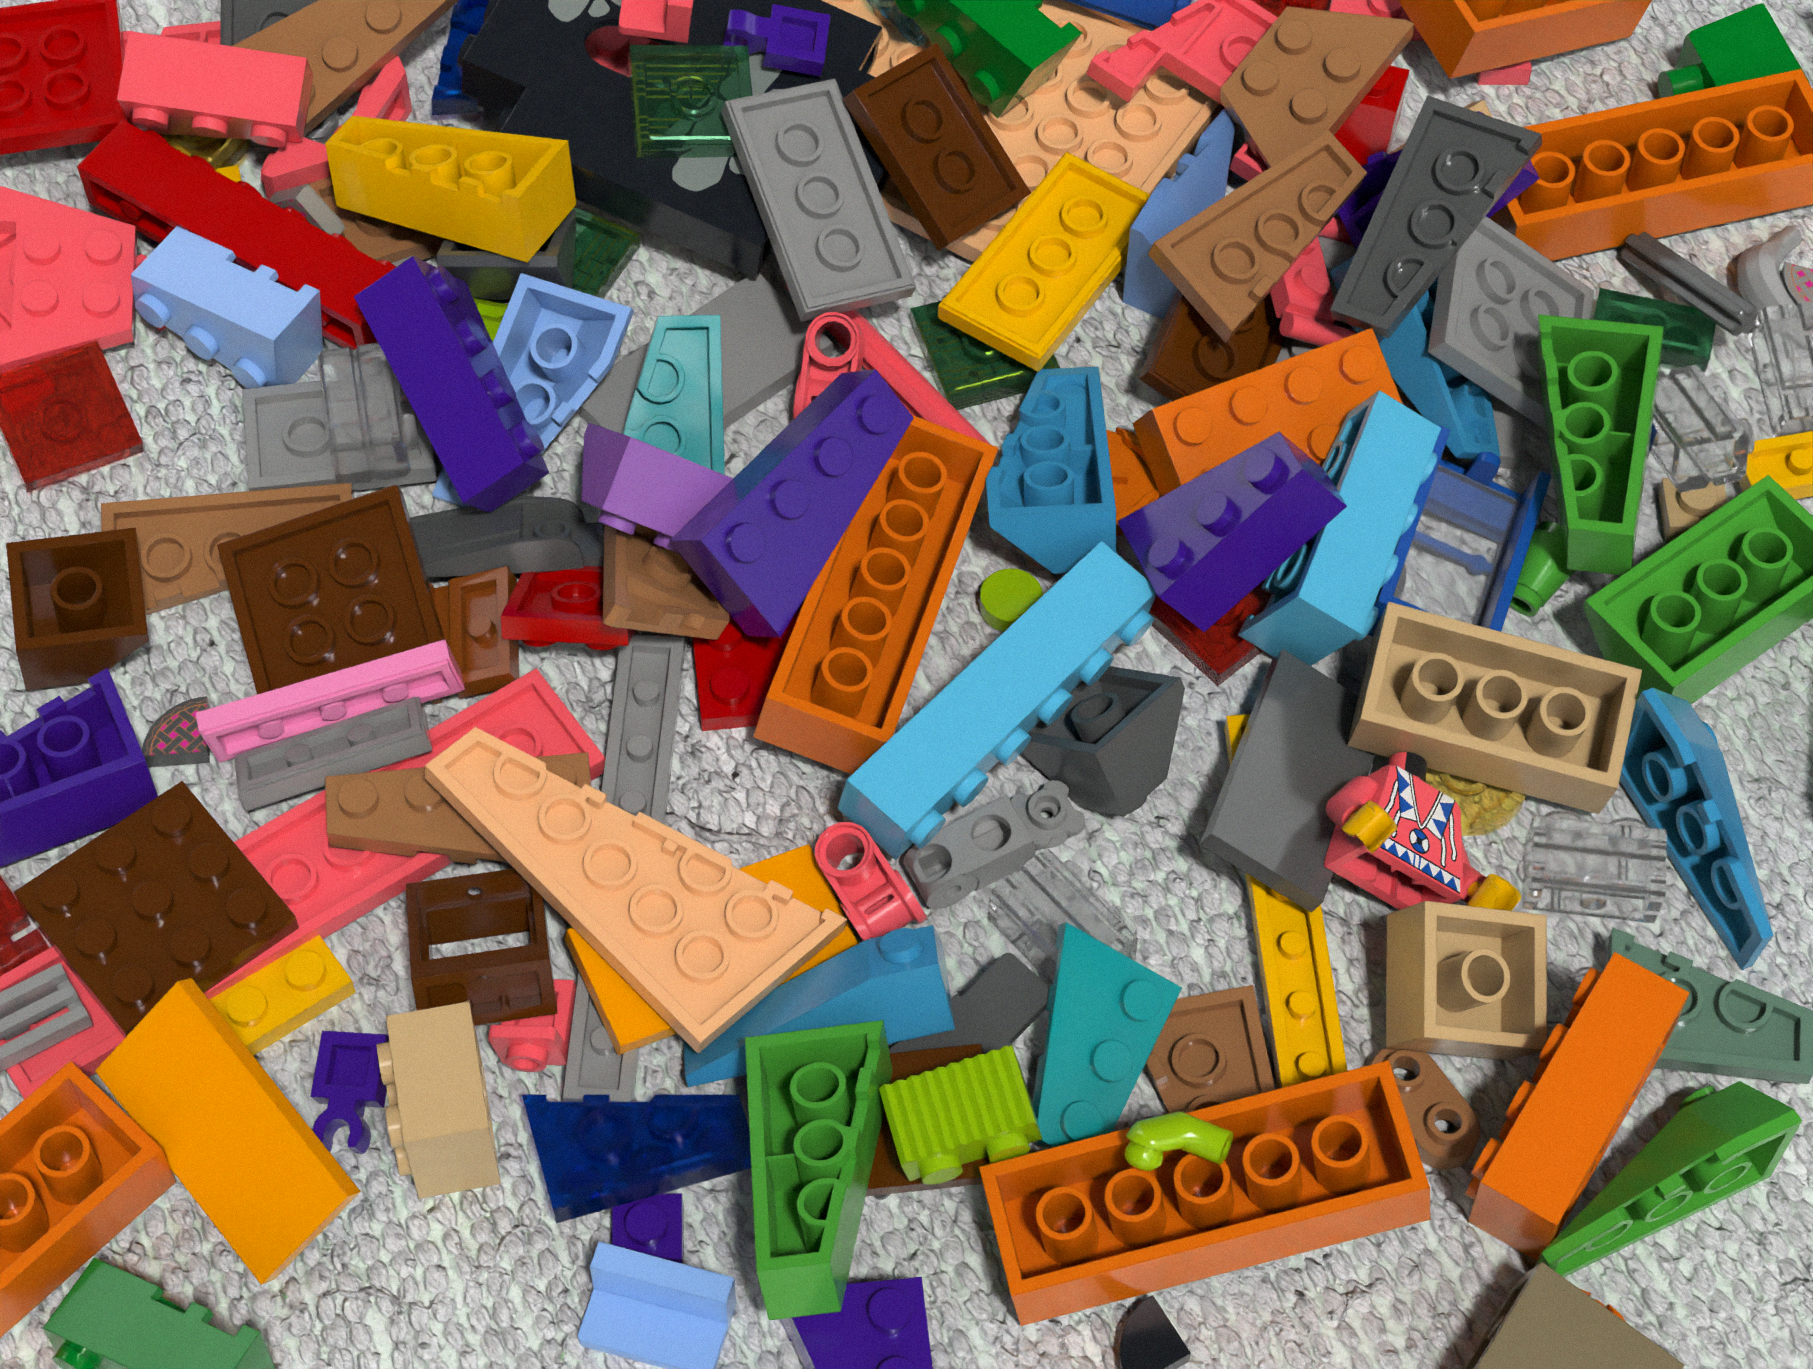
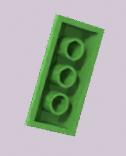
M1769 475L1585 600L1583 609L1604 659L1642 670L1636 702L1642 691L1656 688L1687 700L1691 705L1813 618V516Z

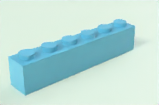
M1104 542L1098 543L846 780L837 809L853 823L861 825L870 834L872 839L895 860L912 844L919 849L926 846L943 827L946 819L942 815L957 802L962 807H965L972 802L989 780L986 773L998 761L1005 766L1011 764L1030 742L1031 736L1028 734L1030 730L1040 721H1043L1047 726L1056 721L1073 699L1070 692L1081 681L1085 682L1088 686L1094 684L1111 665L1114 659L1111 653L1122 642L1131 647L1147 632L1154 621V617L1149 614V611L1157 595L1150 581Z

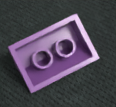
M588 423L584 433L581 501L602 509L597 520L598 522L631 535L634 534L637 524H641L657 531L653 541L654 544L677 553L679 552L670 540L733 479L630 436L592 423Z

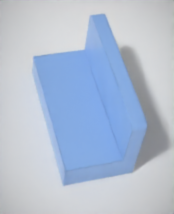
M598 1242L590 1265L593 1291L578 1332L579 1344L583 1347L664 1369H716L737 1304L735 1278Z

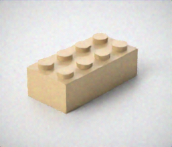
M1388 602L1374 630L1347 746L1389 758L1399 752L1415 753L1426 760L1427 768L1599 814L1618 789L1642 670Z

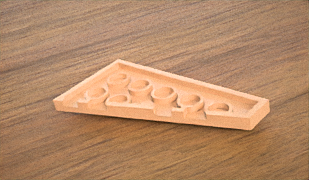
M477 727L473 728L425 765V779L697 1053H700L845 930L847 918L827 908L823 913L793 898V891L773 880L766 884L733 867L731 858L641 812L634 816L607 802V794L587 784H584L582 788L547 771L545 762Z

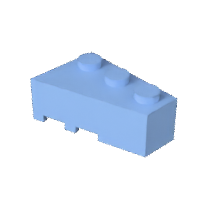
M176 226L132 272L131 282L135 308L138 313L151 325L158 328L166 326L181 336L186 345L199 357L205 360L214 358L229 368L238 382L247 389L296 383L323 353L320 290L305 284L296 292L275 282L279 276L277 271L262 264L255 272H252L232 263L236 258L232 250L179 226Z

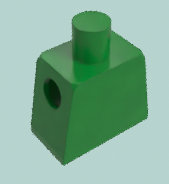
M1761 3L1689 32L1685 36L1676 68L1660 72L1658 76V90L1660 97L1664 98L1802 68L1764 3Z

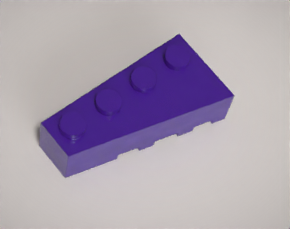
M412 256L354 296L464 504L490 513L549 474L541 454L544 451L543 442L536 430L525 418L516 397V392L507 377L465 281L451 275L441 265L435 267Z
M108 667L88 678L90 688L64 702L58 696L37 708L39 718L6 736L0 730V867L115 825L158 797L145 757Z

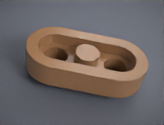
M1386 1047L1375 1056L1372 1064L1389 1060L1421 1161L1430 1167L1444 1170L1457 1168L1466 1163L1474 1153L1480 1137V1123L1474 1110L1428 1053L1389 1049ZM1407 1068L1414 1073L1416 1078L1410 1081L1401 1080L1394 1074L1393 1070ZM1439 1120L1450 1121L1457 1128V1132L1452 1134L1443 1133L1436 1127L1435 1122Z

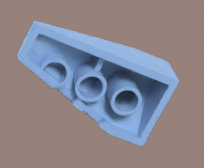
M521 273L494 338L493 345L516 392V397L525 418L540 436L545 450L612 368L634 311L631 307ZM443 466L432 496L435 499L459 507L469 506L462 502Z

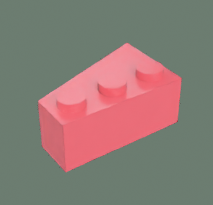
M129 31L117 100L130 123L143 131L153 130L158 134L250 139L255 143L265 146L283 147L286 141H303L313 73L306 57Z

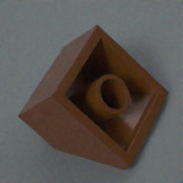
M136 527L6 543L15 646L26 690L88 683V678L107 667L110 669L149 641Z

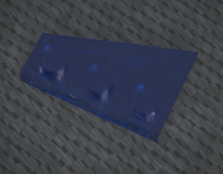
M522 1095L556 1224L751 1168L750 1130L739 1095H655L649 1102H611L610 1095H584L583 1102H548L546 1095Z

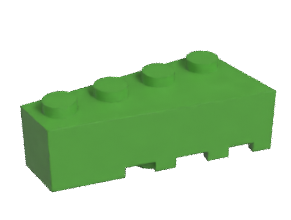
M1538 314L1537 362L1567 569L1623 575L1632 569L1660 374L1664 326Z

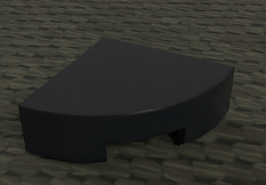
M1153 1295L1138 1305L1125 1324L1119 1348V1369H1177L1189 1362L1191 1352Z

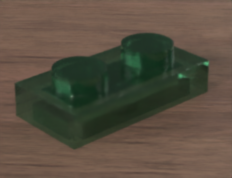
M1604 288L1599 289L1592 320L1664 326L1661 364L1703 373L1706 372L1716 327L1714 322L1690 306Z

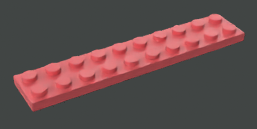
M536 668L431 728L429 732L432 751L368 771L379 772L425 767L427 763L475 727L533 757L588 752L591 781L604 774L606 758ZM326 789L234 842L293 912L299 928L204 993L208 999L213 998L318 935L322 939L326 938L404 892L406 884L421 882L453 863V861H450L449 855L421 851H418L412 857L330 847L327 836ZM53 947L0 976V992L61 963L93 1026L5 1070L23 1100L70 1060L89 1078L96 1073L95 1070L125 1039ZM67 1006L29 1025L30 1028L27 1031L9 1040L1 1039L0 1046L69 1011Z

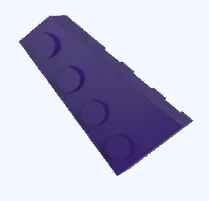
M876 369L841 373L670 540L676 550L747 636H782L913 420V416Z

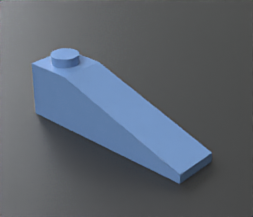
M1225 108L1201 134L1194 156L1185 153L1177 164V174L1174 180L1165 177L1162 179L1130 227L1123 303L1163 320L1177 287L1149 257L1148 253L1156 240L1225 197L1236 122L1232 120Z

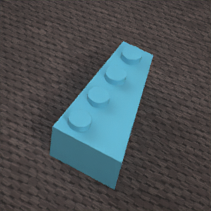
M1380 390L1348 412L1322 465V468L1326 471L1347 507L1266 578L1261 589L1270 593L1271 597L1263 612L1257 616L1252 614L1247 616L1238 636L1274 657L1284 649L1312 666L1351 641L1362 640L1370 632L1378 616V608L1374 606L1379 590L1389 581L1398 564V556L1394 554L1398 540L1409 529L1418 511V505L1413 503L1419 486L1429 477L1437 462V454L1433 453V449L1441 427Z

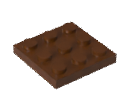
M397 484L217 544L257 694L445 640L405 498Z
M183 781L14 891V895L21 908L124 1038L177 981L192 978L201 991L205 993L299 928L293 912Z

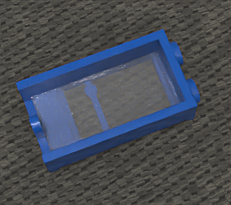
M1439 425L1441 431L1433 449V453L1437 454V462L1429 477L1418 488L1413 503L1418 505L1416 517L1409 529L1398 540L1394 554L1398 556V564L1389 581L1379 590L1374 606L1378 608V616L1367 635L1373 637L1374 630L1388 602L1501 632L1552 476L1540 471L1522 495L1492 482L1498 472L1501 463L1500 458L1491 452H1480L1467 469L1442 459L1441 456L1450 429Z

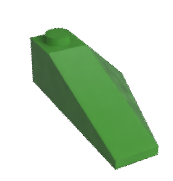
M1741 1081L1718 1092L1713 1086H1707L1694 1092L1680 1103L1678 1107L1680 1111L1541 1252L1536 1266L1543 1262L1562 1277H1566L1770 1178L1802 1122L1795 1109Z

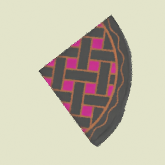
M207 696L184 701L167 710L155 721L148 731L142 746V752L148 767L210 763V748L199 733L195 714L196 712L210 709Z

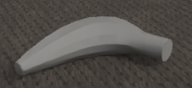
M1786 226L1769 240L1744 250L1738 258V288L1743 298L1756 307L1758 317L1768 327L1789 343L1813 357V328L1792 301L1780 277V264L1802 242L1800 231L1794 226Z

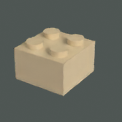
M1423 901L1387 914L1386 1048L1506 1061L1542 1051L1547 1042V915Z
M470 1002L386 1016L389 1042L377 1044V1054L383 1085H386L389 1106L385 1107L389 1138L392 1149L395 1148L400 1177L413 1176L419 1199L501 1184L483 1062Z

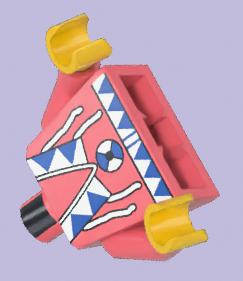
M1411 752L1393 754L1389 758L1388 765L1368 776L1352 778L1328 800L1326 814L1336 825L1325 856L1324 867L1395 908L1401 910L1423 901L1452 904L1461 899L1467 906L1512 911L1521 900L1520 892L1510 882L1495 874H1489L1485 877L1470 865L1462 842L1461 809L1454 799L1425 783L1427 762L1422 756Z

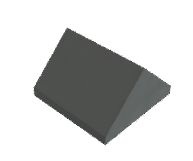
M571 210L528 263L444 239L436 255L437 266H443L451 275L465 281L475 299H511L521 273L572 289L577 223L576 210Z

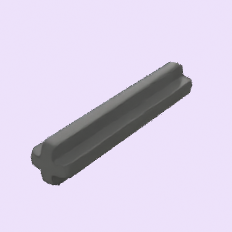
M1643 232L1638 236L1630 234L1624 240L1626 246L1621 252L1623 260L1731 335L1738 336L1742 332L1748 334L1753 330V322L1758 316V311L1754 305L1648 233Z

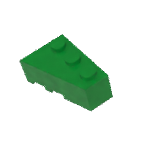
M894 0L899 10L907 17L913 18L930 38L931 45L935 43L939 45L947 60L967 82L972 96L980 104L988 106L997 118L1001 117L1046 83L1082 34L1070 22L1060 28L1038 9L1042 7L1043 0Z
M97 1258L92 1259L43 1327L45 1334L56 1351L52 1359L62 1369H275L260 1331L243 1324L235 1336L226 1333L208 1323L214 1315L210 1309L192 1301L187 1310H184L161 1297L164 1292L159 1286Z

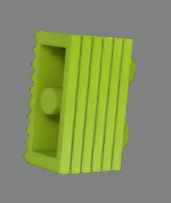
M1003 1046L999 1050H990L986 1054H977L973 1058H964L959 1063H950L946 1067H937L933 1071H924L920 1075H911L906 1080H897L893 1084H884L879 1088L899 1161L909 1181L921 1178L922 1182L927 1185L947 1182L958 1177L963 1172V1164L989 1157L990 1162L996 1163L1023 1156L1030 1151L1029 1143L1043 1139L1013 1046Z

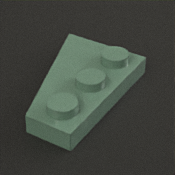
M1612 927L1609 936L1608 962L1613 953L1616 952L1690 992L1672 1036L1655 1064V1068L1808 1084L1813 1076V1010L1736 979L1729 982L1692 966L1693 960L1671 951L1668 956L1634 942L1635 936Z

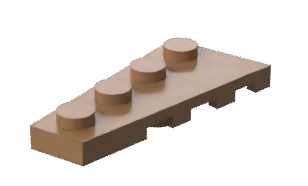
M318 0L236 43L233 47L307 58L313 73V80L303 135L305 137L459 0Z
M1328 130L1156 240L1148 255L1220 338L1227 343L1359 188L1367 172Z
M351 483L101 503V532L136 527L146 615L229 590L217 544L354 499V491Z
M588 752L535 757L546 763L547 771L580 788L584 784L591 786ZM425 767L325 776L327 836L330 847L412 857L418 851L449 855L450 861L477 864L478 859L507 862L425 779Z
M1253 985L1176 1000L1145 1064V1068L1168 1114L1178 1111L1188 1113L1275 1090Z

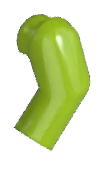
M1179 1111L1137 1121L1126 1135L1130 1142L1125 1149L1124 1156L1131 1166L1145 1171H1152L1158 1168L1163 1161V1152L1181 1149L1221 1165L1229 1153L1233 1141V1132Z

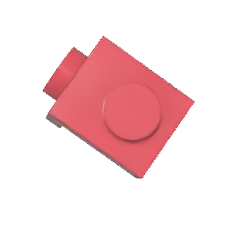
M554 979L558 1014L503 1021L501 1025H490L488 1041L503 1064L524 1072H539L544 1070L546 1065L567 1066L577 987L574 980Z

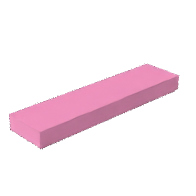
M441 640L196 712L195 714L198 730L217 761L224 762L234 759L238 754L412 697L419 696L421 702L424 703L462 692V690H465L461 670L446 640Z

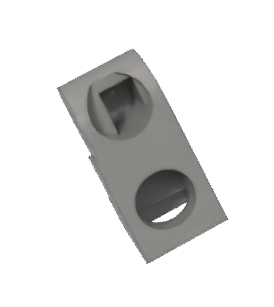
M1007 794L941 828L937 835L923 848L919 849L914 845L904 856L903 862L924 901L932 909L951 906L964 899L977 888L980 890L1010 874L1016 880L1038 869L1034 840Z

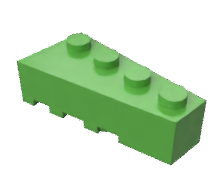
M883 1020L745 1037L756 1272L769 1320L841 1312L884 1114V1105L879 1088L884 1084H890L893 1072Z

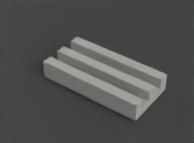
M61 963L0 992V1040L3 1038L9 1040L27 1031L30 1028L29 1025L66 1006L69 1010L67 1013L0 1046V1072L93 1026Z

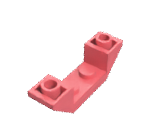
M399 55L394 57L357 90L361 94L358 99L357 108L352 116L406 121L412 112L406 71ZM303 137L302 142L286 141L285 146L279 147L276 152H271L266 157L261 170V182L264 185L267 200L277 191L308 184L331 176L325 144Z

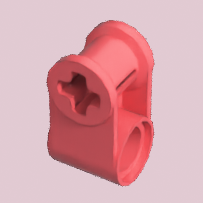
M826 312L816 317L808 326L805 335L802 368L796 385L793 420L841 373L862 370L865 347L864 334L860 326L847 315L838 312ZM832 325H843L848 328L851 334L849 349L839 357L830 358L825 356L820 348L822 333Z
M839 822L828 827L820 835L815 845L817 863L842 904L840 906L862 941L884 936L892 930L905 927L912 921L921 924L928 920L925 912L896 869H892L870 834L861 825L853 822ZM852 853L864 854L861 862L856 867L849 870L837 869L841 860Z

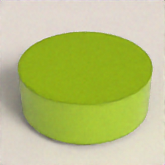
M1013 568L996 571L988 576L982 584L980 591L981 615L991 627L1005 632L1043 596L1042 588L1037 579L1026 571Z

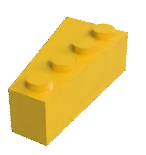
M351 116L325 143L336 207L526 263L530 261L576 206L568 140Z

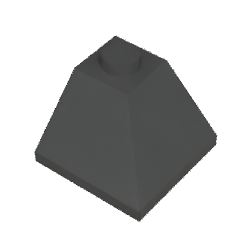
M1109 666L1094 684L1088 686L1085 682L1081 681L1070 692L1073 699L1056 721L1049 726L1040 721L1028 732L1031 740L1022 751V754L1051 780L1061 781L1069 788L1068 796L1082 808L1125 817L1127 814L1139 809L1146 802L1147 796L1167 779L1185 691L1183 682L1180 677Z

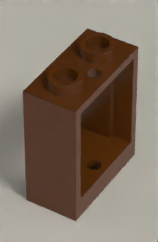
M515 869L406 884L410 970L416 1010L469 1001L475 1026L558 1014L544 898ZM472 887H479L482 889V891L476 895H472L467 892L468 889ZM530 931L531 945L433 959L432 945Z

